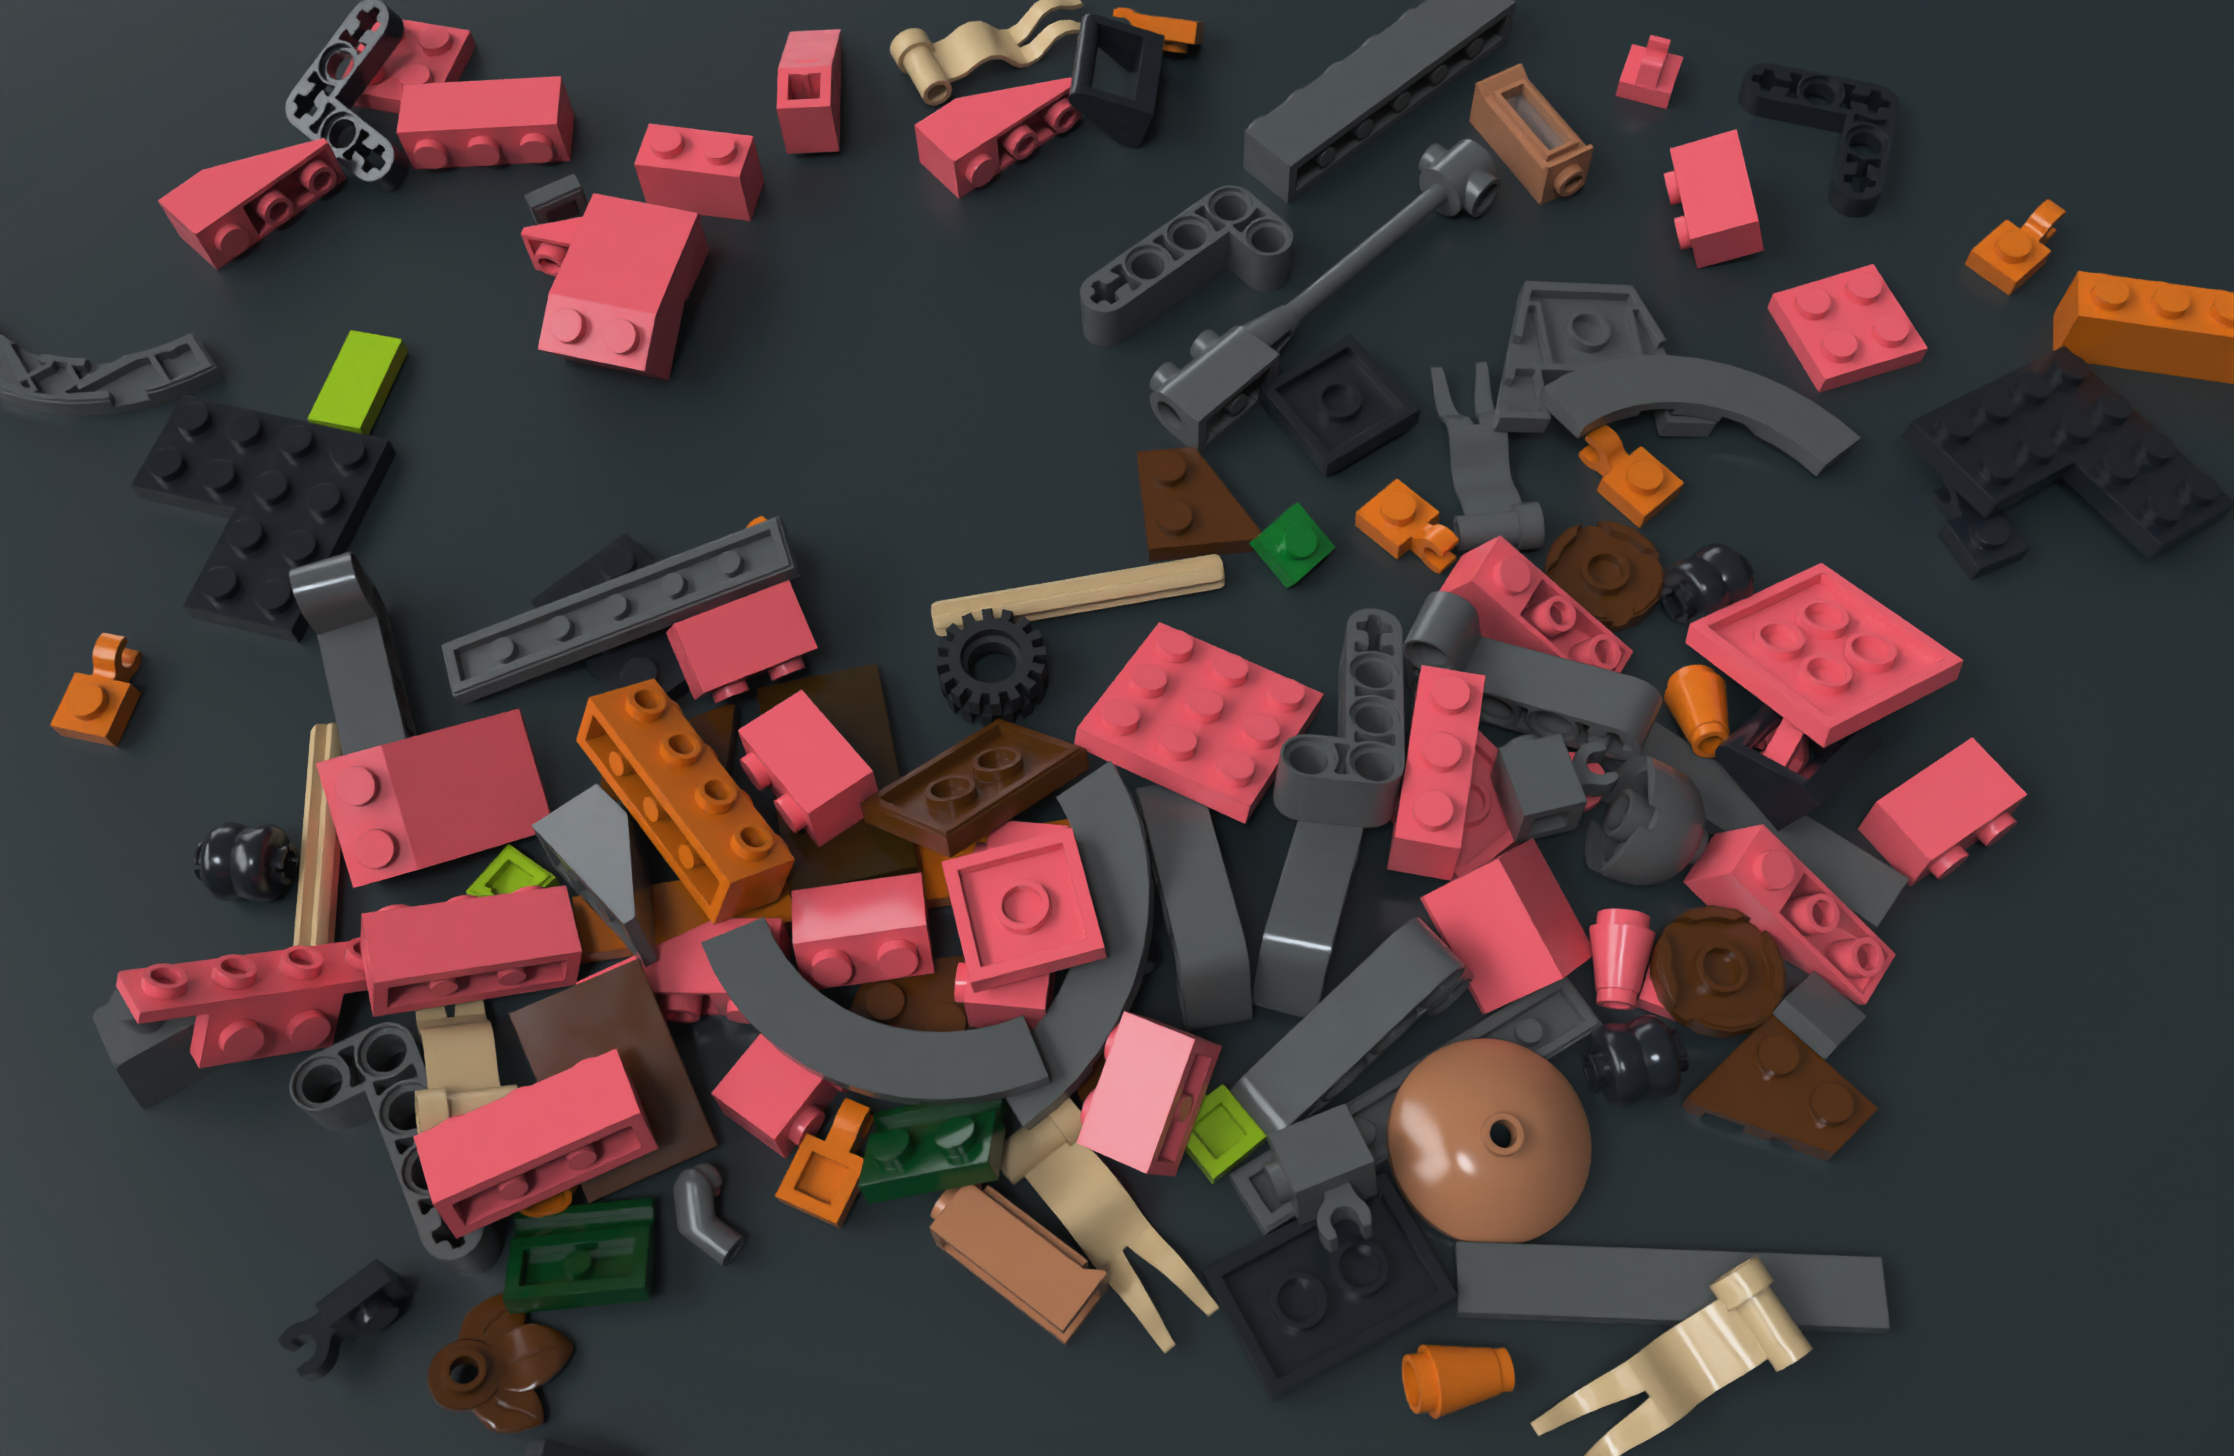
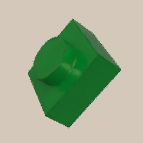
M1299 502L1290 506L1249 543L1286 588L1296 584L1335 548L1333 543Z

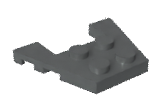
M1525 281L1518 295L1492 423L1493 431L1544 433L1551 420L1550 412L1537 400V397L1544 384H1549L1567 373L1615 358L1640 355H1667L1663 349L1667 340L1633 285ZM1653 409L1659 436L1708 437L1716 425V421L1670 414L1669 409Z

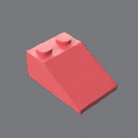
M593 193L549 291L538 350L569 361L669 381L702 215L695 212Z
M521 708L316 763L353 888L536 835L531 825L551 813Z

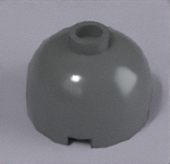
M1638 754L1630 757L1616 770L1619 779L1614 790L1604 795L1601 800L1609 805L1604 814L1602 827L1598 822L1590 819L1584 847L1586 864L1590 869L1603 874L1609 879L1634 887L1662 884L1679 874L1688 864L1696 863L1705 851L1708 842V832L1705 830L1706 814L1700 791L1692 780L1674 767L1648 755L1647 758Z

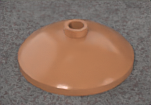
M1486 1038L1469 1039L1452 1043L1430 1054L1417 1064L1401 1083L1394 1096L1387 1119L1386 1149L1388 1161L1400 1192L1411 1208L1426 1223L1445 1236L1457 1241L1520 1244L1537 1238L1555 1227L1572 1210L1588 1178L1592 1152L1591 1134L1585 1110L1578 1095L1568 1080L1554 1065L1534 1051L1512 1042ZM1494 1123L1502 1124L1509 1130L1511 1141L1507 1148H1501L1492 1141L1490 1129Z

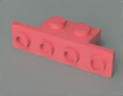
M361 937L345 942L315 946H292L284 950L246 955L229 954L208 960L177 964H154L146 968L120 971L116 982L118 991L138 1024L196 1016L190 1054L199 1068L330 1047L333 1045L344 994L368 990L360 949Z

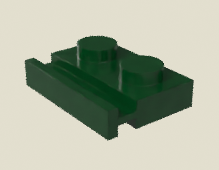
M1003 1098L965 1105L963 1102H921L920 1105H906L874 1112L873 1121L876 1125V1131L873 1134H869L858 1187L868 1204L998 1180L1006 1130L1002 1119L1003 1114L1008 1113L1009 1110L1007 1100Z
M653 1198L570 1205L560 1213L542 1218L529 1217L519 1211L514 1214L516 1231L515 1237L511 1238L503 1302L509 1314L651 1301L656 1242L654 1224L658 1218V1211Z

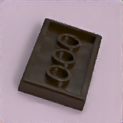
M877 663L757 688L761 715L800 690H803L873 770L878 791L900 778ZM776 809L780 837L786 842L790 853L795 858L787 877L790 897L793 890L919 873L914 843L865 823L864 818L826 844L818 847L804 829L794 833Z

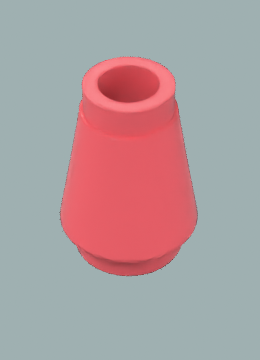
M1628 909L1599 910L1597 912L1596 924L1589 927L1595 991L1597 992L1596 1004L1615 1010L1636 1009L1637 996L1640 994L1656 933L1650 930V916Z

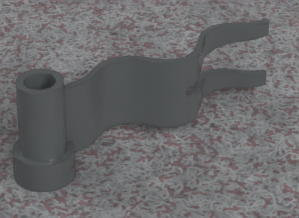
M1487 362L1475 363L1474 404L1475 416L1479 421V424L1476 425L1473 424L1469 417L1459 414L1454 407L1442 366L1431 367L1430 373L1438 419L1445 423L1448 431L1453 487L1463 510V515L1454 516L1453 533L1459 538V543L1455 546L1457 551L1473 550L1500 535L1511 545H1514L1518 551L1541 549L1545 538L1541 506L1537 501L1522 503L1510 472L1508 432L1493 431L1492 423L1495 407L1491 395Z

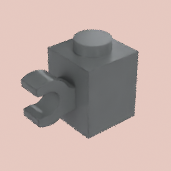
M1561 733L1543 738L1535 734L1523 735L1512 739L1503 747H1499L1490 777L1514 843L1575 830L1587 804L1586 795L1604 796L1614 790L1619 779L1616 771L1600 775L1590 771L1587 766L1590 763L1603 761L1607 751L1605 742L1593 741L1582 745L1577 750L1573 761L1570 758Z
M1346 1103L1268 1134L1272 1162L1263 1165V1170L1278 1205L1290 1202L1300 1225L1317 1219L1320 1241L1330 1253L1339 1250L1338 1239L1333 1226L1340 1220L1348 1219L1354 1221L1359 1226L1360 1232L1365 1239L1373 1236L1371 1212L1363 1200L1377 1194L1375 1160Z

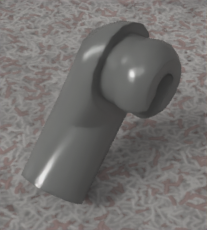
M698 1163L692 1169L683 1170L673 1187L677 1228L685 1238L725 1267L738 1256L745 1244V1238L715 1216L714 1197L720 1193V1186L723 1183L719 1170L709 1163Z

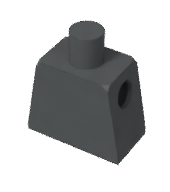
M118 989L111 995L109 1003L98 1008L92 1015L112 1064L140 1107L144 1110L227 1065L199 1068L190 1054L196 1016L138 1024Z

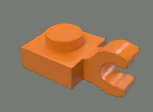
M1116 8L1113 10V16L1128 19L1132 26L1165 35L1164 51L1187 53L1188 43L1202 44L1205 22L1145 15L1131 8Z
M2047 199L2033 212L2021 228L2006 219L1970 251L1965 265L2010 296L2045 265L2052 250L2044 246V244L2055 235L2057 229L2053 226L2065 216L2067 211Z
M1608 425L1598 427L1585 436L1584 440L1589 445L1581 450L1578 456L1586 466L1603 476L1597 492L1638 528L1646 524L1680 494L1684 485L1681 479L1642 446L1628 455L1624 450L1621 439Z
M1395 479L1356 512L1355 526L1397 560L1411 550L1428 568L1437 574H1441L1457 559L1450 550L1459 543V538L1450 529L1438 524L1440 512L1399 479Z
M103 632L97 639L93 649L92 661L94 668L92 675L74 673L50 724L61 736L113 747L118 746L141 696V693L129 681L140 666L142 653L125 648L128 643L126 637Z
M845 1098L825 1141L806 1133L775 1197L788 1206L841 1229L860 1190L858 1183L864 1158L855 1154L863 1146L874 1126L873 1115H870L871 1109Z

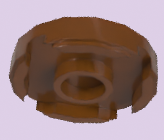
M1598 521L1596 526L1582 528V524L1570 527L1553 541L1545 560L1543 573L1611 632H1620L1639 625L1655 610L1663 590L1665 569L1662 572V566L1659 562L1660 554L1654 544L1636 529L1614 521Z
M1714 905L1689 909L1662 930L1651 951L1650 978L1658 1000L1675 1021L1700 1035L1726 1039L1748 1034L1772 1015V1012L1780 1004L1785 994L1786 966L1777 943L1766 930L1761 933L1756 926L1749 923L1748 921L1752 918L1736 909Z

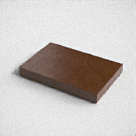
M998 718L866 798L860 803L865 823L951 858L1089 769L1087 750L1081 746Z
M640 958L509 1013L537 1082L570 1069L584 1059L597 1057L617 1048L636 1087L659 1149L581 1183L588 1203L718 1145Z

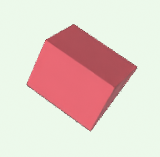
M1534 838L1420 897L1443 942L1473 974L1474 979L1471 983L1469 981L1468 989L1482 1014H1487L1565 978L1592 957L1591 943Z

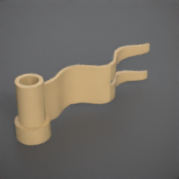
M1039 0L1033 4L1018 24L1009 29L998 30L983 21H970L959 26L945 39L936 43L931 42L924 30L910 28L902 31L894 38L890 46V53L900 71L910 76L924 102L931 106L939 105L945 102L951 95L952 86L950 83L966 77L980 64L989 60L1003 59L1012 66L1019 68L1029 67L1038 62L1058 39L1069 34H1079L1081 23L1072 20H1059L1048 25L1031 43L1019 48L1028 40L1040 21L1049 13L1059 9L1075 10L1083 7V3L1081 0Z
M484 1000L455 1004V1017H447L444 1006L415 1010L417 1030L423 1043L428 1089L415 1091V1113L418 1134L438 1126L450 1117L464 1115L503 1098L518 1088L516 1084L500 1085L494 1034L491 1022L486 1018Z
M1068 1098L1058 1109L1049 1114L1031 1130L1021 1127L1004 1141L1000 1170L1013 1186L1024 1177L1066 1227L1094 1267L1107 1273L1108 1284L1122 1298L1163 1353L1166 1354L1176 1344L1123 1253L1127 1247L1171 1280L1208 1317L1217 1311L1219 1306L1182 1258L1151 1226L1125 1188L1102 1160L1091 1149L1076 1143L1082 1128L1080 1121L1081 1111Z
M1756 1255L1725 1273L1709 1285L1717 1300L1654 1339L1624 1363L1575 1391L1530 1424L1537 1435L1540 1436L1580 1416L1645 1391L1649 1398L1613 1426L1584 1455L1620 1456L1669 1428L1711 1394L1746 1374L1767 1359L1777 1372L1801 1359L1813 1347L1769 1285L1774 1282V1279Z

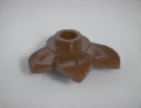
M501 1293L477 1304L467 1313L460 1329L458 1341L443 1347L431 1361L427 1381L431 1397L443 1409L453 1413L473 1412L488 1430L500 1434H516L543 1425V1408L535 1390L546 1384L563 1369L574 1352V1345L566 1336L551 1327L535 1323L525 1324L526 1313L509 1314L503 1302L504 1293ZM461 1364H472L479 1371L477 1377L467 1384L455 1382L451 1378V1373Z

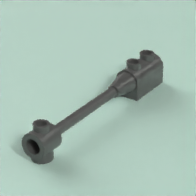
M1470 139L1460 140L1449 150L1439 143L1430 146L1422 156L1418 166L1421 172L1419 184L1422 193L1293 300L1242 326H1233L1222 336L1212 329L1203 331L1196 338L1190 349V356L1194 359L1182 369L1173 362H1166L1160 366L1150 381V389L1153 390L1150 394V404L1160 423L1187 447L1194 446L1199 453H1202L1260 404L1258 401L1259 386L1278 376L1280 357L1278 352L1298 329L1299 323L1435 210L1446 216H1454L1464 209L1473 217H1478L1492 205L1500 191L1501 181L1496 177L1494 161L1485 148Z

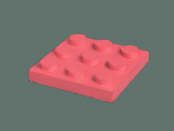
M1823 563L1690 623L1685 642L1823 748L1957 680L1964 661Z
M1159 622L1079 724L1074 744L1085 748L1087 752L1106 761L1111 760L1113 764L1246 824L1276 778L1282 745L1289 738L1306 732L1319 712L1324 694Z

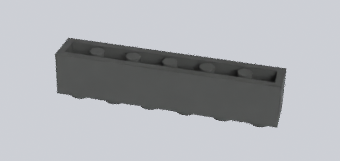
M1426 0L1418 7L1408 9L1397 22L1379 35L1375 34L1369 37L1361 48L1343 61L1333 63L1322 76L1304 89L1295 90L1283 104L1266 116L1256 118L1248 129L1245 130L1243 169L1284 202L1290 203L1507 43L1510 37L1516 2L1514 0Z

